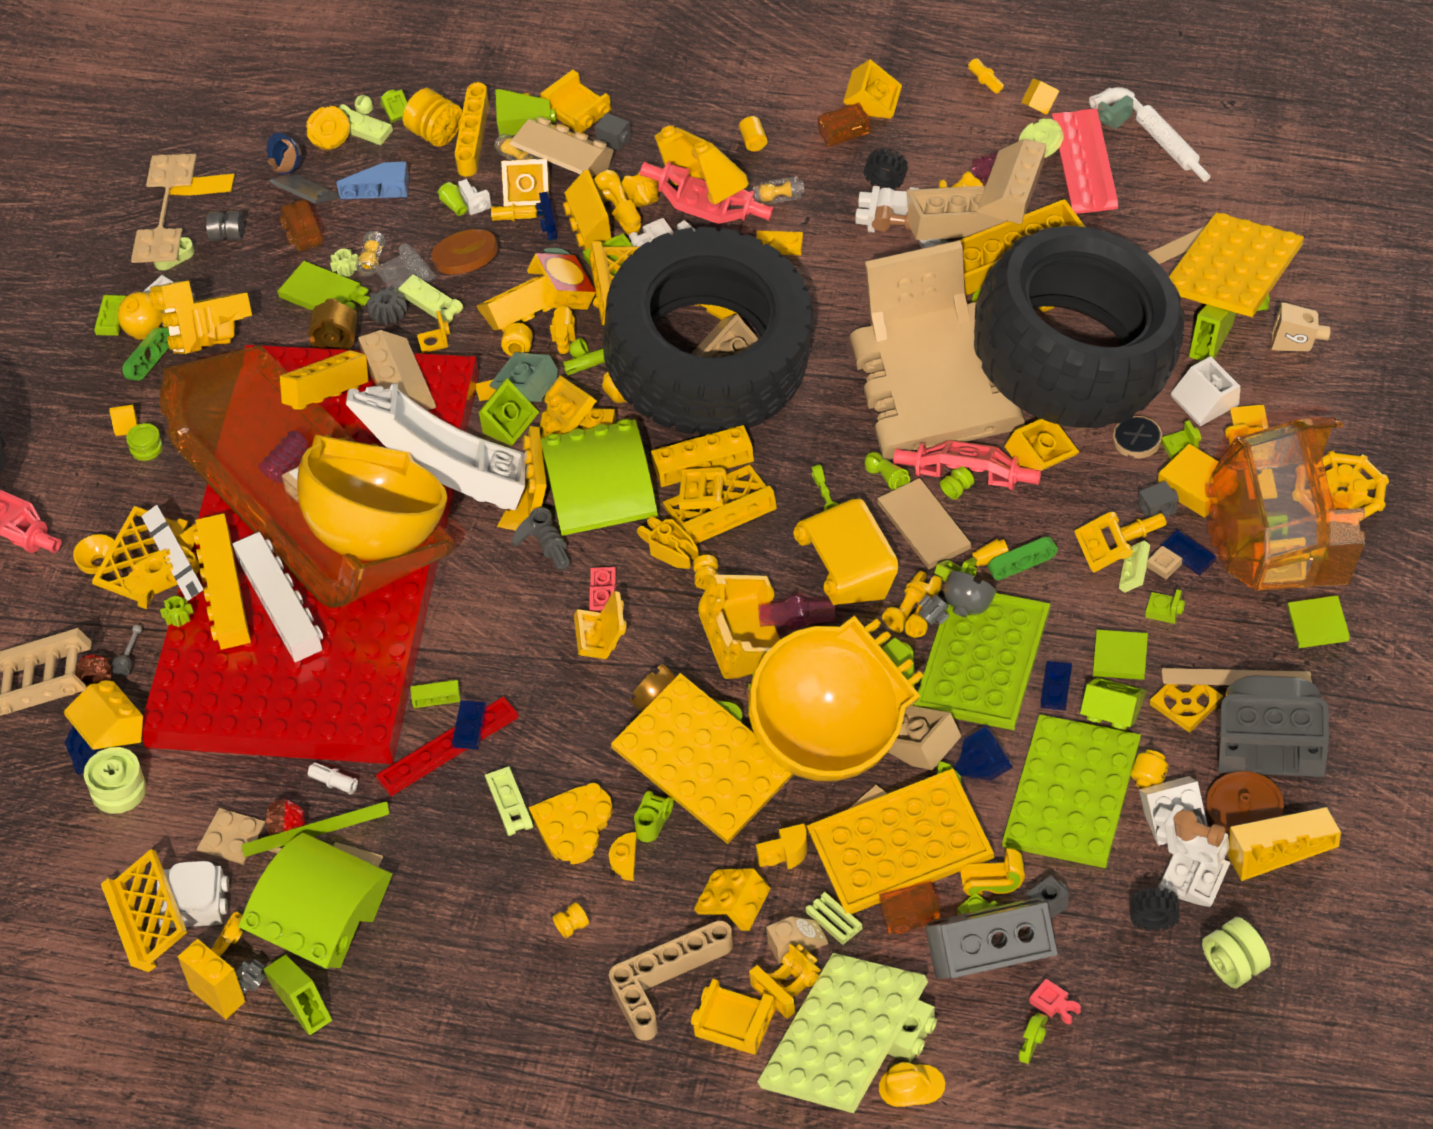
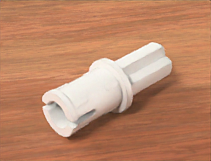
M313 763L308 768L307 774L309 777L326 783L329 788L335 787L348 792V794H353L357 788L358 780L340 773L337 768L330 769L317 763Z

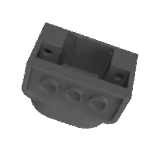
M1254 675L1240 678L1228 687L1226 697L1222 700L1218 773L1249 771L1266 775L1325 777L1329 744V708L1325 700L1321 699L1319 689L1312 682L1298 677Z

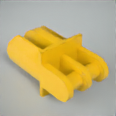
M560 306L554 311L552 325H550L552 342H557L560 354L568 353L570 341L576 340L575 318L572 315L571 309L567 306Z

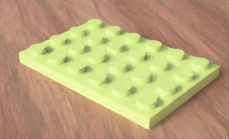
M832 953L757 1081L762 1089L854 1113L927 985L928 981L925 975Z

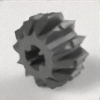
M387 287L383 291L378 288V292L371 293L370 299L367 300L369 316L378 325L383 322L386 326L390 322L396 324L397 319H404V313L407 312L405 296L403 293H399L397 288L390 290Z

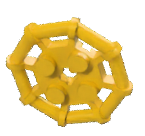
M1328 451L1327 455L1309 465H1304L1300 470L1302 476L1300 489L1297 492L1298 500L1303 501L1318 516V520L1322 522L1329 520L1351 523L1354 526L1371 514L1382 511L1386 506L1384 499L1389 479L1387 475L1382 474L1368 460L1366 455L1355 456ZM1327 465L1331 467V469L1322 474L1317 472ZM1362 469H1364L1373 479L1367 480L1360 473ZM1311 480L1318 483L1317 489L1310 490ZM1338 487H1346L1347 492L1344 490L1338 491ZM1376 489L1374 498L1367 496L1368 490ZM1315 499H1318L1324 505V507H1322ZM1365 505L1364 508L1358 510L1357 512L1355 511L1359 507ZM1336 508L1343 509V512H1337Z

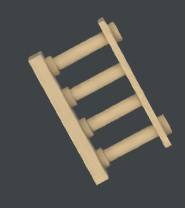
M75 628L0 651V670L3 672L0 716L85 691L87 686L75 675L78 653L91 649L92 641L79 628ZM67 657L65 675L54 678L56 660ZM45 663L43 682L32 685L35 666ZM24 670L22 688L11 691L13 673Z

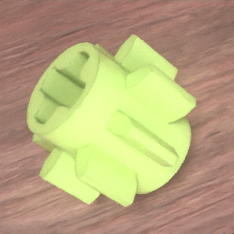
M340 249L334 255H331L332 262L330 266L332 272L337 271L338 275L348 277L355 271H358L357 254L352 255L351 249Z

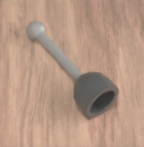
M138 624L132 628L133 634L124 655H118L112 661L111 671L118 676H128L131 671L132 661L128 656L137 635L142 632V627Z

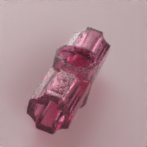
M792 596L783 603L758 604L760 627L788 625L791 629H803L809 623L835 621L836 619L835 605L832 604L830 599L806 601L804 597Z

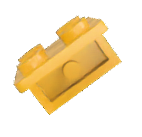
M613 591L601 613L576 610L574 622L578 655L607 659L611 651L615 650L617 641L626 631V621L623 620L624 602L621 600L620 592Z
M718 869L710 876L694 910L698 915L727 914L741 931H749L771 888L755 869Z

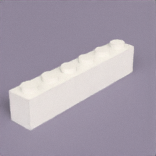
M258 532L233 543L239 564L294 662L322 651L320 640L323 639V635L318 625H312L313 618L309 609H303V600L298 590H292L291 587H294L288 573L283 574V564L278 556H273L274 549L269 539L264 540L261 533Z

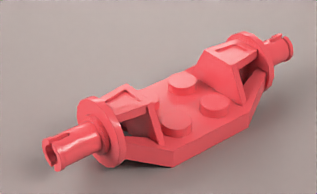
M670 161L667 162L664 168L644 162L641 167L640 176L658 181V191L663 192L677 210L717 224L737 219L745 221L750 214L767 221L771 218L774 207L756 202L754 198L755 191L753 190L748 192L742 189L715 205L709 202L707 196L709 191L706 182L689 176V169L672 165ZM669 179L679 185L678 191L668 183ZM730 205L744 206L741 209L728 210Z
M948 440L927 449L926 443H921L917 452L896 448L894 453V464L915 466L917 477H921L922 474L941 477L946 464L949 468L969 467L970 470L975 472L988 470V485L1009 487V490L1012 491L1017 482L1039 485L1041 478L1040 470L1020 467L1018 457L1014 456L1012 460L998 447Z
M0 490V535L8 538L12 544L24 547V550L29 553H35L40 547L51 553H56L60 549L61 540L47 534V525L41 521L32 503Z

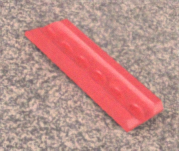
M1097 108L1076 112L1052 113V120L1058 122L1064 136L1058 150L1070 207L1076 214L1118 209L1116 190Z

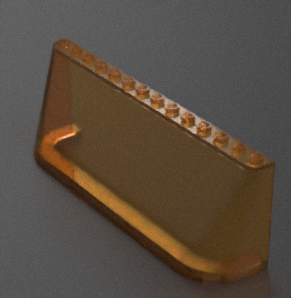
M261 345L164 369L160 390L161 416L166 415L169 426L166 432L175 449L254 533L260 532L264 540L269 539L274 549V554L280 558L281 562L322 604L331 608L348 605L451 554L455 541L439 524H437L434 531L422 544L410 552L376 561H361L355 555L349 553L341 555L327 547L315 536L302 515L299 503L285 491L282 475L299 467L302 456L307 449L312 447L315 435H330L331 438L335 439L341 437L346 438L347 441H356L318 403L308 404L304 409H293L290 405L282 404L280 375L288 372Z

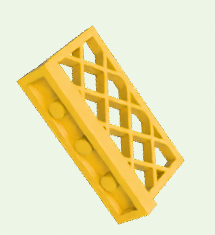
M592 241L589 259L602 325H605L606 299L611 281L614 278L610 273L613 270L618 271L620 264L639 247H602L601 241ZM606 255H615L619 259L613 262Z
M750 464L726 474V480L723 482V485L729 487L727 491H722L724 504L719 508L705 513L707 508L700 509L699 512L689 511V509H673L672 507L679 505V495L663 502V507L670 517L692 538L695 544L777 509L773 489L770 485L766 486ZM743 476H750L748 482L739 480ZM713 480L707 483V496H712ZM735 487L745 488L743 493L733 492ZM751 489L758 490L749 494ZM729 499H736L735 501H732L727 504ZM685 517H686V518H693V519H691V520L686 521V522L683 523Z
M134 506L95 574L92 584L138 601L139 607L147 609L155 596L154 591L151 590L141 595L130 594L124 586L126 577L121 578L118 572L119 569L128 566L134 571L136 570L133 566L134 564L160 551L147 553L145 546L156 542L153 537L141 540L139 532L146 531L148 528L146 524L136 527L133 521L136 516L142 517L147 510ZM165 518L175 538L188 529V521L179 518L175 522ZM135 534L138 542L125 546L124 537ZM141 548L144 556L131 559L128 551ZM124 553L127 561L115 564L112 559L113 556ZM114 571L117 578L110 582L101 579L103 574Z
M150 849L115 880L107 878L101 883L130 965L146 972L152 971L156 967L154 960L187 933L157 852ZM151 861L149 875H144L146 864ZM134 877L131 890L128 891L125 882ZM142 878L147 879L144 893H139ZM155 881H158L160 884L157 896L151 895ZM137 896L142 897L138 911L134 908ZM155 899L151 914L146 913L149 900ZM166 901L167 909L165 915L160 916L162 902ZM144 917H150L146 932H143L142 923ZM157 919L163 920L159 934H154ZM172 921L177 930L170 936H167L170 922ZM152 937L158 938L155 948L151 951L149 947Z

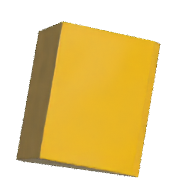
M547 159L502 161L504 206H511L512 204H515V206L549 205L551 180Z

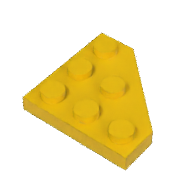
M559 376L545 395L544 402L547 403V410L542 412L540 428L543 432L541 439L546 438L550 434L561 435L578 429V425L583 418L592 411L596 400L562 376Z

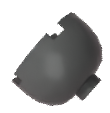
M952 571L947 578L944 594L947 603L954 608L953 613L961 617H967L968 614L978 615L986 611L994 599L996 589L983 580L981 584L973 580L974 576L970 574Z

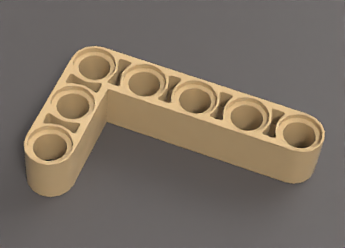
M724 921L713 922L611 968L609 978L612 993L634 1035L638 1039L650 1040L655 1037L658 1031L655 1011L644 990L728 954L733 948L732 931L728 923ZM645 1021H646V1022H649V1023L644 1024V1025L640 1024V1023L645 1022Z

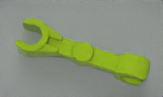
M820 464L812 466L813 480L820 487L822 498L824 497L826 503L824 511L839 505L831 501L829 489L825 485L822 466Z

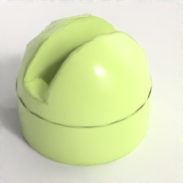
M360 95L356 98V112L368 114L373 110L370 97Z

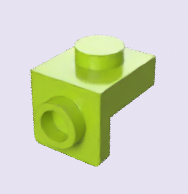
M975 558L966 560L962 567L949 560H945L937 564L934 573L941 576L945 582L952 571L963 572L975 577L977 573L975 566L978 560Z

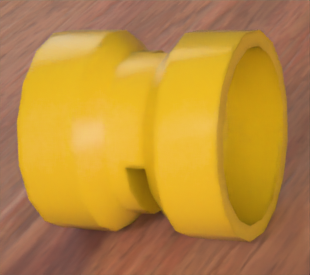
M702 555L693 561V569L696 573L694 576L695 585L700 589L706 590L713 575H719L717 572L718 561L711 555Z
M576 902L568 906L567 911L564 913L558 912L552 917L556 928L566 939L574 934V930L578 928L583 929L589 925L585 912Z

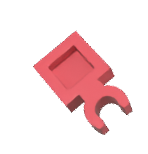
M1047 979L1030 996V1004L1051 1018L1057 1012L1060 1014L1061 1020L1066 1024L1072 1023V1016L1067 1014L1068 1011H1074L1078 1015L1081 1013V1006L1075 1001H1067L1068 993Z

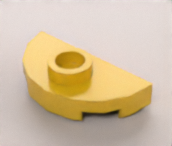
M636 832L626 833L617 838L609 851L611 869L619 874L622 879L634 881Z
M238 911L232 913L211 949L219 957L228 948L230 943L235 944L243 933L240 927H238L243 915Z

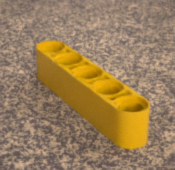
M479 82L470 84L467 88L455 149L457 170L464 177L472 176L478 170L489 109L487 88L483 83Z

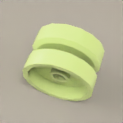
M121 747L106 748L93 755L85 765V782L94 805L101 811L110 814L123 813L132 810L141 803L146 794L147 784L137 756L130 750Z
M1233 918L1224 924L1221 930H1215L1202 940L1204 954L1209 964L1223 982L1232 988H1239L1251 979V975L1256 976L1270 967L1271 959L1264 941L1257 931L1242 918Z

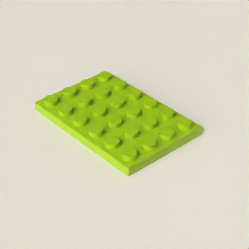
M996 593L986 611L978 615L968 614L967 617H961L953 613L954 608L946 602L949 608L945 612L949 617L942 625L939 624L924 671V677L918 690L920 698L914 703V706L949 712L954 719L1015 731L1050 613V603Z
M1039 714L1003 837L1002 847L1107 868L1131 779L1130 773L1141 742V734Z

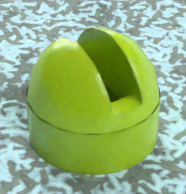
M579 338L571 343L569 351L576 358L588 354L589 348L586 342Z
M871 452L866 456L864 461L865 469L869 473H879L877 465L883 460L882 455L878 452Z

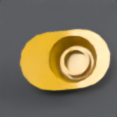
M901 1062L889 1069L879 1082L881 1098L887 1104L894 1107L932 1103L938 1100L945 1091L943 1075L930 1065H914L908 1062Z

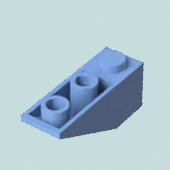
M406 162L381 163L337 181L340 199L407 197L409 173Z

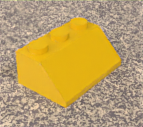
M584 170L565 191L566 202L562 204L565 215H570L571 217L569 218V223L572 231H577L575 235L578 246L583 247L585 251L591 248L592 241H601L602 243L611 239L608 214L589 170Z
M544 275L536 276L476 306L493 330L501 329L503 332L508 325L522 319V322L534 318V313L541 309L543 312L553 309L547 308L544 302L551 286Z
M105 680L97 684H90L64 710L66 718L93 750L141 743L143 715L114 681Z

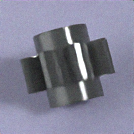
M936 594L932 598L925 595L918 603L923 607L918 613L931 625L936 621L942 625L949 617L945 612L949 606Z
M255 959L251 964L244 960L235 972L243 993L248 989L255 992L266 977L261 972L264 965Z

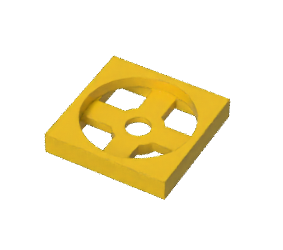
M1166 684L1150 699V706L1189 733L1223 700V695L1208 685H1191L1193 688L1188 693H1182L1175 688L1179 684ZM1202 694L1209 697V703L1206 708L1197 703V699ZM1167 695L1176 701V705L1170 710L1164 702V698ZM1184 698H1189L1191 700V703L1189 705H1184L1181 702V700ZM1191 711L1195 714L1194 716H1181L1183 712Z

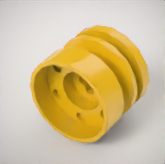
M424 88L416 92L408 101L403 114V125L412 133L429 141L430 144L441 147L451 141L460 128L462 109L459 105L443 98L442 95L434 90Z

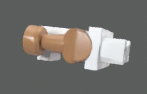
M873 186L872 193L860 192L859 207L869 209L857 208L856 224L868 225V232H875V229L885 232L891 225H905L906 230H911L909 226L907 191H894L890 188L880 189V186Z
M1178 804L1175 805L1172 811L1160 807L1155 815L1154 823L1160 826L1156 834L1157 840L1168 844L1169 853L1176 855L1179 852L1187 858L1219 869L1230 849L1225 827L1214 824L1210 828L1197 822L1194 812L1191 810L1189 812L1184 811V807Z

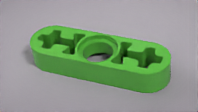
M154 328L123 365V375L126 379L142 380L169 348L167 337L170 336L168 328ZM147 348H149L151 351V357L149 358V360H147L145 357V351Z
M1043 537L995 557L988 564V570L994 579L1001 580L1050 560L1056 555L1058 547L1052 538Z

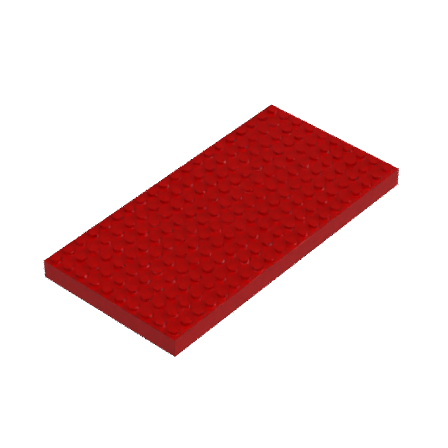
M245 345L198 519L225 514L232 547L233 543L258 532L261 533L264 540L269 539L274 549L273 556H278L283 564V574H289L294 587H291L292 590H298L303 600V609H309L313 618L312 625H318L323 635V639L320 640L322 651L294 662L239 564L233 547L251 643L221 650L219 641H214L210 626L215 625L214 621L209 620L207 607L211 606V602H206L204 590L188 601V604H191L193 613L188 614L190 622H186L180 627L172 624L168 625L142 721L141 736L146 748L394 764L454 489L442 484L446 490L447 502L444 512L430 536L410 552L393 559L361 561L343 556L327 547L311 531L302 515L299 503L285 491L282 475L299 467L302 456L307 449L312 447L315 435H330L331 438L335 439L341 437L351 442L368 445L378 444L379 447L384 448L386 446L346 405L348 390L343 391L339 396L324 398L323 402L308 404L304 409H293L290 405L282 404L280 375L349 350ZM350 350V351L362 353L361 351H358V350ZM413 353L436 405V408L427 411L467 433L476 393V384L479 380L476 357ZM369 371L368 382L359 385V388H357L359 392H365L366 387L375 386ZM194 542L191 552H193L198 560L196 549L201 548L200 544L196 545ZM203 563L200 564V568H204ZM199 569L196 576L202 587H208L207 582L203 583ZM179 587L177 596L184 598L185 596Z

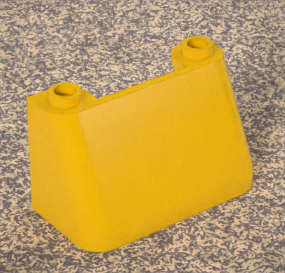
M672 125L664 127L660 133L654 135L664 165L666 166L667 162L670 161L672 165L689 169V176L704 179L709 191L707 193L709 202L716 205L748 186L749 182L746 174L712 143ZM670 180V182H671L672 184L678 185V184H676L675 182H673L672 180Z
M851 499L798 522L794 528V538L802 546L813 543L829 572L824 582V591L833 605L883 600L886 598L898 571V561L862 499Z
M713 575L700 599L698 607L699 617L720 671L725 679H738L754 673L763 656L780 640L768 611V606L774 598V589L767 576Z

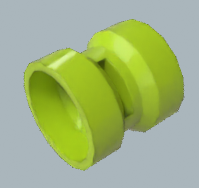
M961 466L960 468L953 469L950 476L942 479L940 487L949 498L956 500L963 494L964 489H969L974 484V478L965 467Z

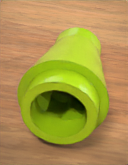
M451 182L442 185L438 190L439 200L453 210L457 216L465 214L468 207L463 200L458 186Z
M883 459L878 463L877 470L881 473L890 489L896 490L910 483V476L907 470L891 463L887 459Z

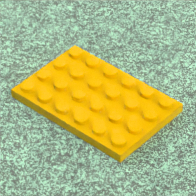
M1216 212L1170 274L1169 278L1183 298L1253 317L1303 245L1304 236Z
M681 673L611 743L613 750L727 844L794 775L778 766L764 752L750 729Z
M954 769L807 825L809 835L845 914L856 913L960 872L968 864L983 863L994 858V852Z

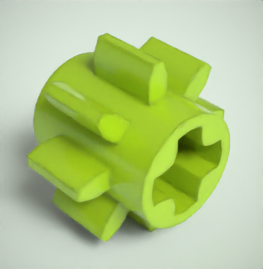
M174 595L164 600L165 608L160 609L162 618H165L167 625L172 624L180 627L186 622H190L188 614H192L193 609L185 597L181 598Z

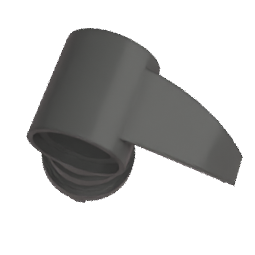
M543 507L532 510L529 517L516 529L512 538V545L517 547L527 537L533 535L540 542L544 556L552 558L558 570H566V567L570 565V561L564 552L567 545L558 533L557 528L553 526L551 512Z

